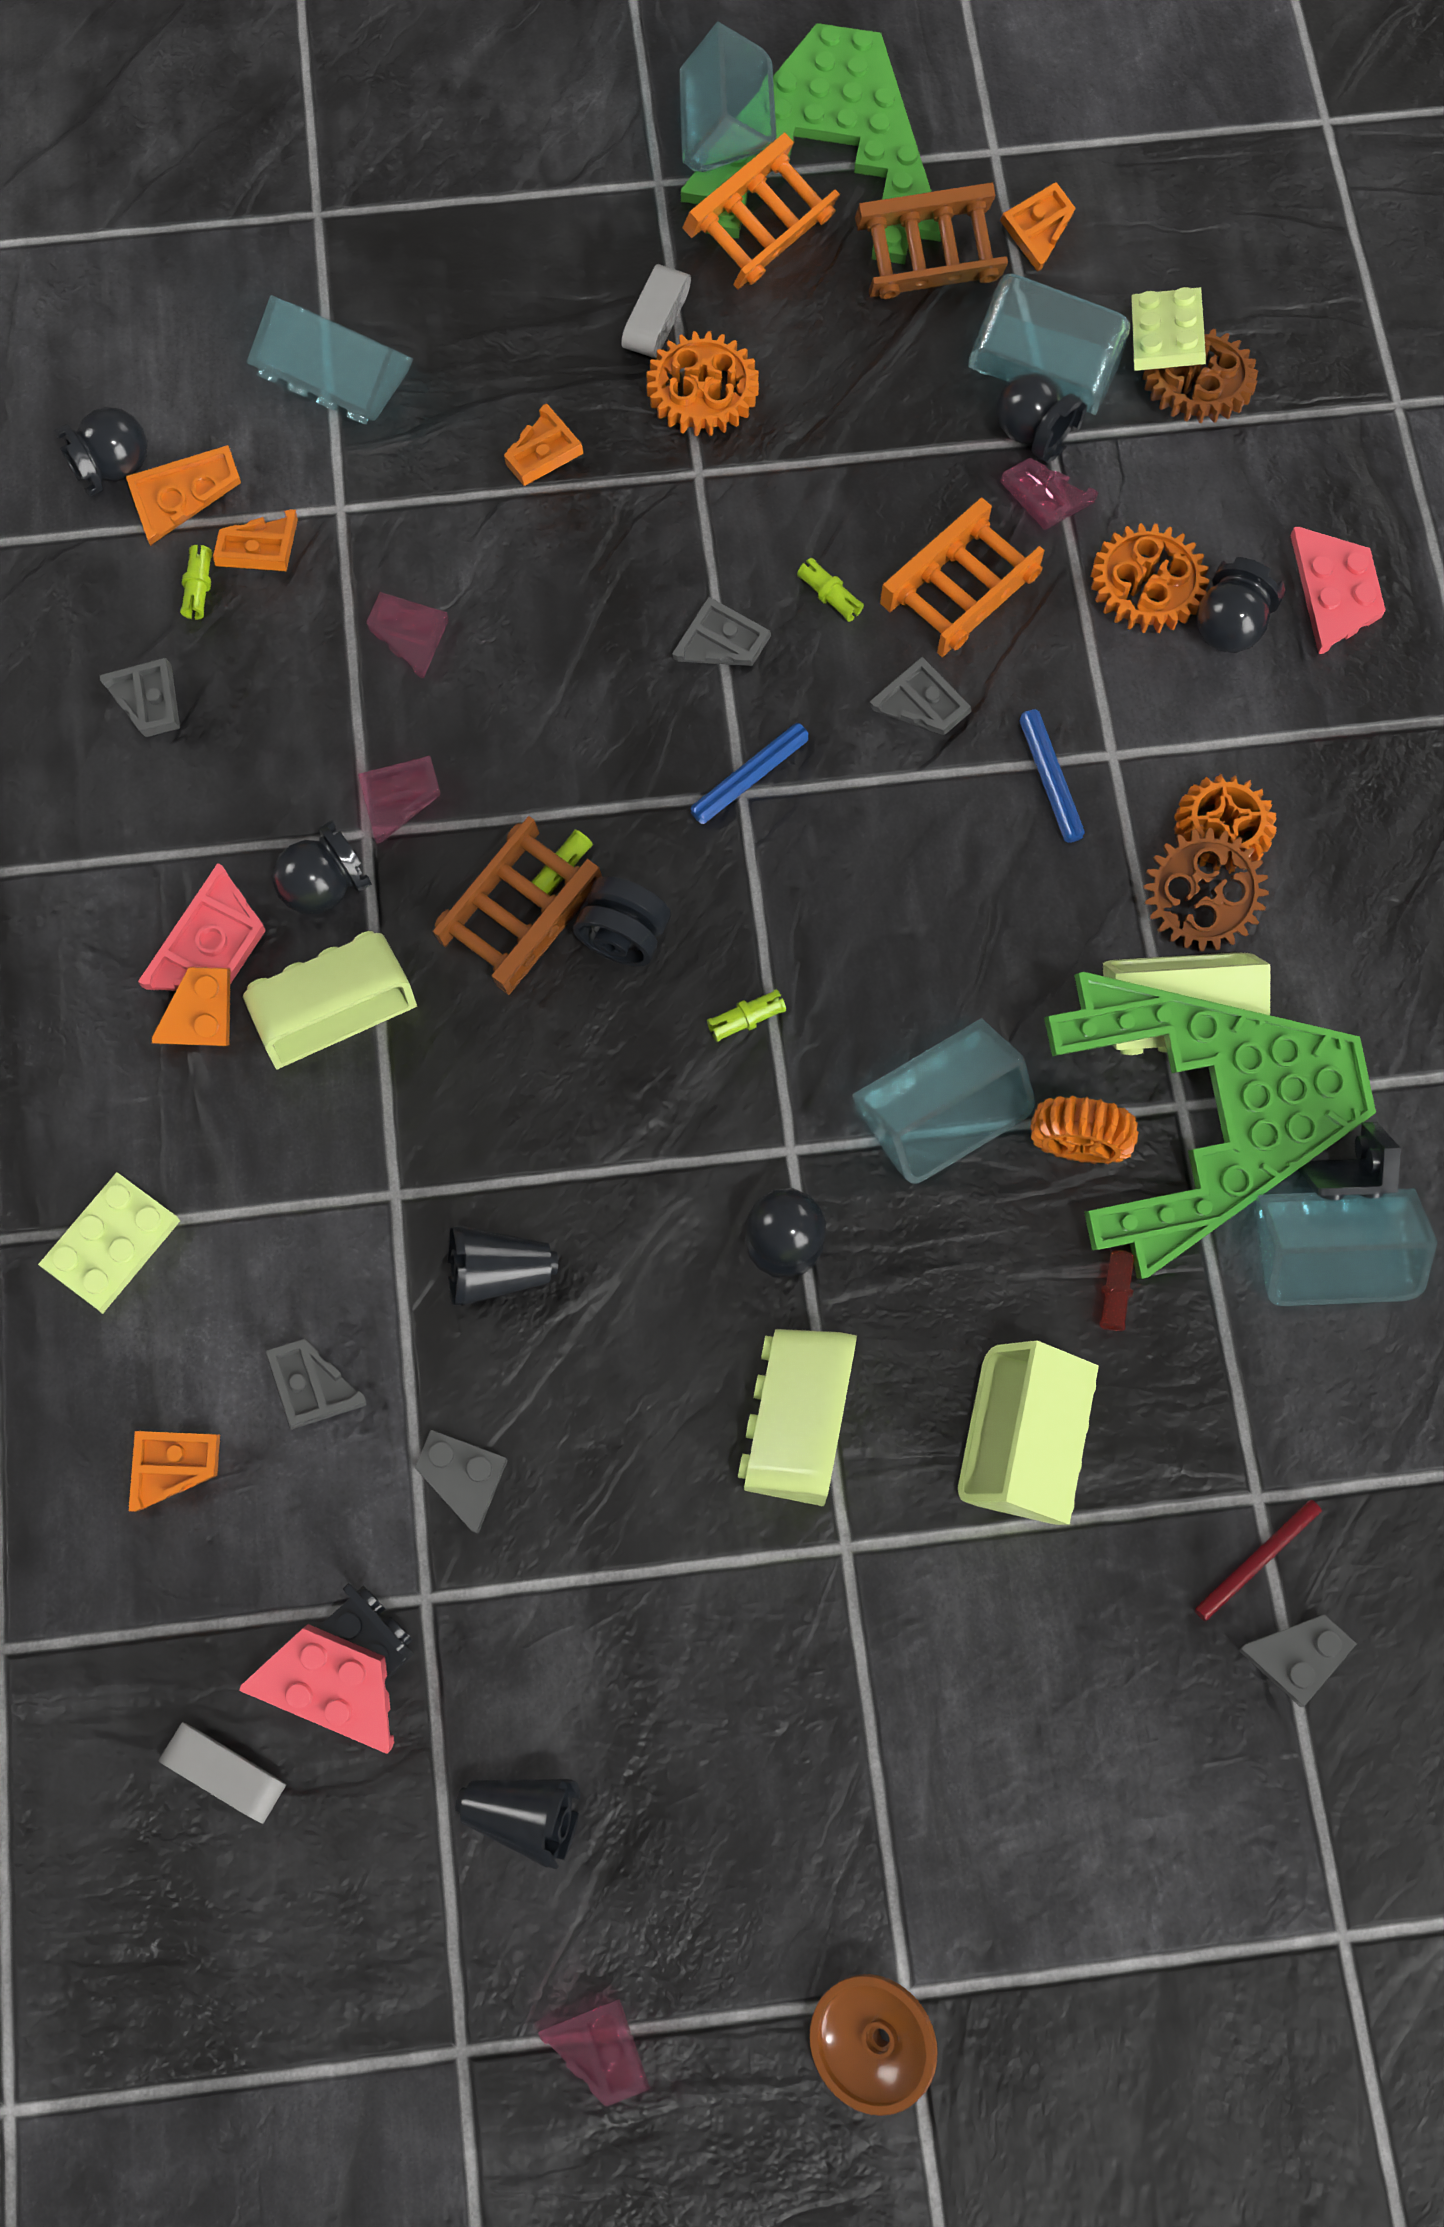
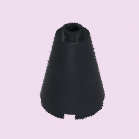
M462 1225L450 1228L448 1263H451V1276H448V1284L452 1305L462 1306L547 1284L550 1282L551 1275H557L558 1255L556 1251L550 1250L548 1243Z
M568 1779L472 1780L467 1788L462 1787L459 1791L455 1810L456 1813L460 1814L461 1823L546 1868L557 1869L559 1865L556 1862V1858L565 1860L574 1838L579 1813L571 1811L572 1798L580 1800V1789L577 1782Z

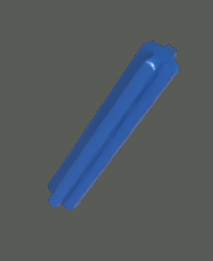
M1036 709L1025 711L1021 714L1020 724L1064 841L1067 843L1079 841L1083 838L1085 831L1040 712Z
M800 723L793 724L691 806L692 816L700 824H705L805 744L809 739L807 730Z

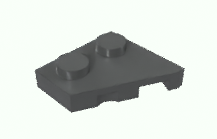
M708 597L672 653L673 659L678 662L753 666L770 639L771 632Z
M923 657L870 701V707L873 711L941 735H945L971 713V706Z
M167 658L100 675V681L145 737L180 729L172 664Z
M306 1339L266 1351V1357L290 1430L366 1406L364 1395L350 1386L341 1377V1373L331 1363L326 1362Z
M430 1430L415 1469L473 1533L478 1534L508 1460L503 1456Z
M1324 1614L1245 1644L1238 1651L1299 1707H1304L1357 1643Z

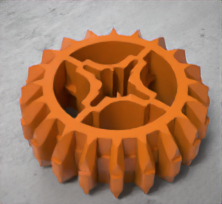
M1222 774L1216 776L1214 782L1206 777L1199 786L1194 784L1189 788L1188 793L1182 796L1179 802L1180 807L1174 816L1175 821H1177L1174 827V834H1181L1189 842L1193 829L1197 830L1200 839H1202L1207 829L1212 828L1214 839H1218L1224 831H1228L1227 842L1232 844L1237 836L1252 831V838L1241 843L1239 849L1244 852L1253 847L1255 850L1248 859L1251 862L1259 861L1264 853L1270 849L1272 845L1271 839L1276 834L1277 827L1274 826L1276 813L1269 812L1272 807V800H1261L1263 789L1255 792L1250 789L1251 780L1241 785L1238 784L1236 775L1231 777L1229 782H1226ZM1215 804L1214 810L1207 812L1205 816L1197 815L1201 808ZM1230 851L1228 852V859L1225 864L1229 874L1236 869V866H1233ZM1203 853L1199 856L1200 867L1209 862L1213 864L1214 872L1220 870L1221 866L1217 867V860L1213 855Z
M1059 1096L1056 1099L1049 1098L1037 1104V1109H1035L1031 1120V1139L1034 1141L1033 1144L1041 1148L1045 1153L1054 1154L1055 1157L1093 1164H1110L1112 1161L1118 1163L1123 1161V1159L1131 1157V1153L1134 1152L1138 1139V1122L1135 1121L1136 1117L1129 1113L1128 1110L1117 1108L1115 1103H1105L1102 1099L1093 1100L1088 1097L1077 1098L1071 1096L1070 1098H1064Z

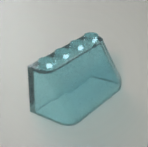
M717 21L680 68L682 162L690 169L699 172H708L760 153L775 141L777 136L773 66L769 55L760 46Z
M1006 274L1000 279L970 354L968 367L977 370L981 374L991 375L1007 382L1017 375L1034 371L1051 377L1061 387L1063 397L1069 393L1078 395L1083 400V403L1087 405L1086 412L1096 415L1121 363L1130 331V323L1119 312L1016 274Z
M270 295L246 363L259 368L258 376L277 383L278 378H281L288 382V390L305 397L309 391L318 396L317 403L335 411L339 405L348 410L347 417L366 425L368 419L376 421L409 372L413 358L305 308Z
M982 1018L852 1095L861 1117L897 1170L911 1183H919L928 1179L1019 1124L1031 1114L1035 1105V1097L1024 1056Z
M1415 1188L1398 1189V1193L1384 1194L1383 1197L1376 1199L1365 1198L1360 1195H1344V1198L1340 1200H1327L1316 1193L1258 1195L1255 1215L1263 1279L1268 1298L1273 1304L1278 1306L1408 1301L1418 1297L1426 1289L1437 1246V1239Z

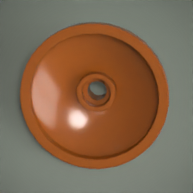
M872 1974L855 1975L843 1979L832 1986L822 1996L814 2010L810 2026V2047L815 2066L827 2087L846 2105L870 2115H891L909 2108L926 2092L936 2070L937 2042L932 2023L926 2011L906 1988L882 1976ZM880 2029H884L888 2033L889 2042L882 2039Z

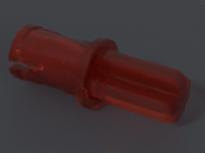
M1123 1250L1112 1251L1110 1254L1106 1285H1103L1101 1288L1105 1296L1100 1327L1111 1331L1125 1330L1128 1299L1133 1296L1134 1292L1130 1289L1134 1256L1132 1253Z

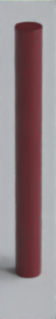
M1310 1499L1194 1609L1196 1614L1206 1622L1322 1512L1320 1506Z

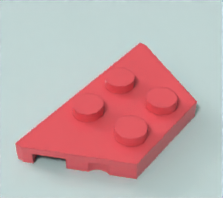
M1294 527L1290 536L1318 654H1324L1336 642L1343 638H1350L1361 627L1369 626L1382 618L1385 606L1370 548L1302 527Z
M217 863L138 982L142 988L146 990L176 991L188 967L231 968V984L265 933L264 925L250 908L240 890L237 889L222 865Z
M306 1625L240 1687L239 1691L386 1754L390 1752L394 1745V1736L390 1735L388 1712L391 1708L389 1692L385 1688V1679L387 1677L385 1656L312 1625Z

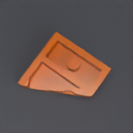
M1055 182L1004 212L1000 222L1038 272L1043 268L1076 208L1058 183Z
M548 404L540 408V418L533 427L527 425L520 434V439L513 443L504 454L507 467L523 486L584 454L582 443Z
M296 510L284 511L285 518L267 523L261 517L250 520L244 525H233L219 529L213 554L215 566L287 571L298 521Z
M188 967L152 1036V1043L229 1045L231 968Z
M135 1431L129 1511H140L216 1477L218 1473L220 1435Z

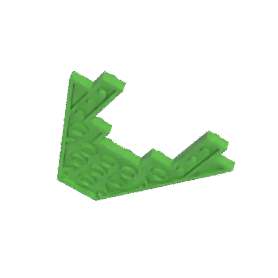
M816 23L682 187L681 202L693 204L702 202L784 132L792 141H794V137L859 146L854 173L886 178L882 200L931 192L882 34ZM749 191L742 196V203L745 206L747 203ZM725 210L718 216V222L732 238L739 239L742 223L732 212L728 213ZM934 219L923 220L918 224L921 239L941 242L938 222L934 221ZM901 224L887 226L885 233L890 260L893 263L905 264L908 250L905 227H902ZM873 245L872 259L876 260L875 249Z
M1087 972L1074 975L1081 1010L1044 1018L1052 1057L1164 1035L1171 1073L1209 1067L1224 1143L1188 1150L1196 1189L1084 1211L1092 1250L1130 1243L1137 1279L1148 1278L1376 1113L1360 1036Z

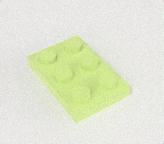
M1183 287L1170 291H1146L1141 294H1132L1135 371L1206 364L1201 287Z
M116 1172L38 1265L103 1314L178 1225L180 1220L176 1215Z

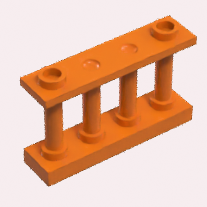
M785 132L689 212L683 225L684 231L691 238L701 230L704 233L709 232L741 268L733 284L737 290L747 282L751 285L754 284L765 273L764 267L817 222L821 225L826 223L836 211L833 206L840 195L839 192L835 189L822 200L789 163L790 158L788 154L794 142ZM771 171L775 174L779 172L811 208L800 220L765 182L766 176ZM746 192H756L788 230L775 240L742 203V196ZM725 210L728 213L732 212L765 248L754 259H751L718 222V216Z
M982 497L882 586L880 604L885 609L892 612L899 604H907L941 633L937 654L941 657L945 656L951 649L958 650L966 642L969 633L1025 582L1031 584L1043 569L1041 566L1045 551L1043 548L1038 546L1030 555L1024 557L990 528L989 517L992 505ZM974 538L976 540L981 539L1009 562L1014 569L1001 580L965 549L966 545ZM949 560L952 562L956 560L990 590L981 599L976 601L941 571V567ZM924 582H932L966 612L952 624L916 593L917 588Z

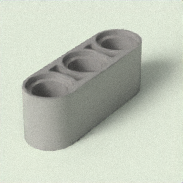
M660 264L655 265L626 323L622 336L623 348L655 359L657 358V350L662 349L688 295L691 284L690 274Z
M184 1722L181 1723L158 1760L169 1769L262 1824L287 1785L277 1777Z

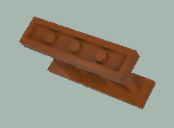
M993 182L859 203L855 216L857 231L867 229L868 232L872 233L879 277H873L869 288L870 297L880 296L881 299H890L898 296L900 292L979 280L981 283H989L999 279L1005 271L1008 259L1007 256L993 258L984 214L990 209L996 196ZM967 214V216L971 217L979 261L959 262L951 220L955 215ZM934 219V221L938 222L946 266L926 269L918 224L923 220ZM901 224L902 227H905L913 271L893 274L885 229L887 226Z
M530 816L522 824L517 823L510 830L505 845L452 909H447L441 913L436 920L435 929L433 930L437 940L444 947L455 937L494 966V973L491 976L497 987L508 995L511 994L587 901V896L594 881L602 877L600 868L589 859L581 867H573L535 838L540 832L535 820ZM525 850L565 879L566 885L557 896L548 895L512 868ZM501 879L542 908L541 916L533 925L524 924L488 897ZM477 908L518 937V944L509 954L500 953L464 926Z

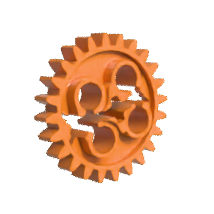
M694 331L692 340L689 341L681 334L679 335L678 345L667 341V351L658 349L657 360H650V371H647L646 374L647 396L650 397L651 408H657L659 419L668 416L669 427L680 423L681 433H684L688 427H693L694 435L698 436L701 428H706L708 435L712 436L713 427L717 426L725 433L727 422L736 427L739 426V416L748 418L749 407H755L756 396L759 394V372L755 370V360L747 359L748 350L746 348L737 351L736 340L728 345L725 344L724 334H721L717 340H712L711 331H708L705 338L700 339L697 332ZM685 367V376L683 378L685 397L678 396V383L680 382V369ZM723 370L728 372L725 398L718 400L721 397ZM667 372H668L670 375L672 374V378H671V379H669V377H668V375H667Z
M1140 523L1137 533H1134L1128 526L1125 527L1123 536L1113 533L1110 543L1103 542L1101 551L1097 552L1091 572V577L1094 579L1091 589L1098 591L1095 601L1106 602L1103 611L1105 614L1112 611L1117 613L1114 620L1115 623L1120 622L1123 618L1127 619V629L1129 630L1133 628L1135 623L1141 625L1142 633L1147 631L1149 625H1153L1156 632L1160 633L1164 623L1171 630L1175 629L1178 620L1186 624L1190 614L1196 615L1199 604L1207 593L1206 589L1210 580L1205 578L1209 567L1201 565L1204 554H1193L1196 543L1184 545L1185 534L1182 533L1176 538L1172 537V527H1168L1164 534L1159 533L1158 524L1155 523L1151 531H1146L1144 525ZM1164 547L1168 555L1173 556L1169 569L1167 570L1169 561L1166 559L1160 565L1157 575H1152ZM1120 579H1126V580H1128L1129 582H1124V581H1121ZM1148 581L1144 586L1135 609L1131 600H1127L1131 584L1133 586L1131 595L1134 597L1139 592L1142 582ZM1149 598L1157 599L1159 602H1154Z

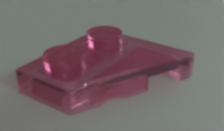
M1031 458L1005 471L1000 480L1044 530L1093 504L1099 494L1091 487L1088 488L1087 492H1084L1068 484L1070 477L1058 471H1051L1045 465Z
M380 592L367 620L368 629L377 638L388 643L389 649L395 655L405 659L413 667L414 672L419 677L424 678L449 619L447 612Z
M430 756L358 774L376 843L383 842L440 796Z
M620 1999L538 2032L540 2039L545 2044H549L567 2062L565 2065L577 2078L583 2079L589 2085L590 2091L605 2107L647 2091L650 2088Z

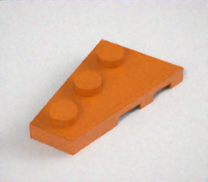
M228 445L126 476L150 546L241 483Z

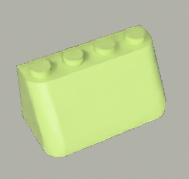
M373 931L363 932L356 936L352 942L339 948H327L318 957L305 963H293L287 966L282 973L269 979H257L248 985V990L243 994L244 1002L276 1070L417 1007L408 979L383 934L374 933Z
M1218 953L1120 959L1103 963L1104 977L1270 1015V964L1251 953ZM1164 1035L1112 1045L1124 1055L1142 1054L1143 1048H1158V1051L1167 1053Z
M775 1329L773 1337L765 1336L761 1359L768 1360L769 1362L766 1376L760 1374L757 1376L753 1397L760 1399L761 1403L758 1415L750 1414L746 1438L753 1439L751 1454L742 1453L738 1478L745 1479L744 1491L819 1506L825 1505L833 1471L857 1335L842 1332Z
M1040 1341L1001 1344L992 1347L986 1354L981 1368L958 1483V1494L961 1500L978 1507L1050 1524L1070 1525L1099 1366Z

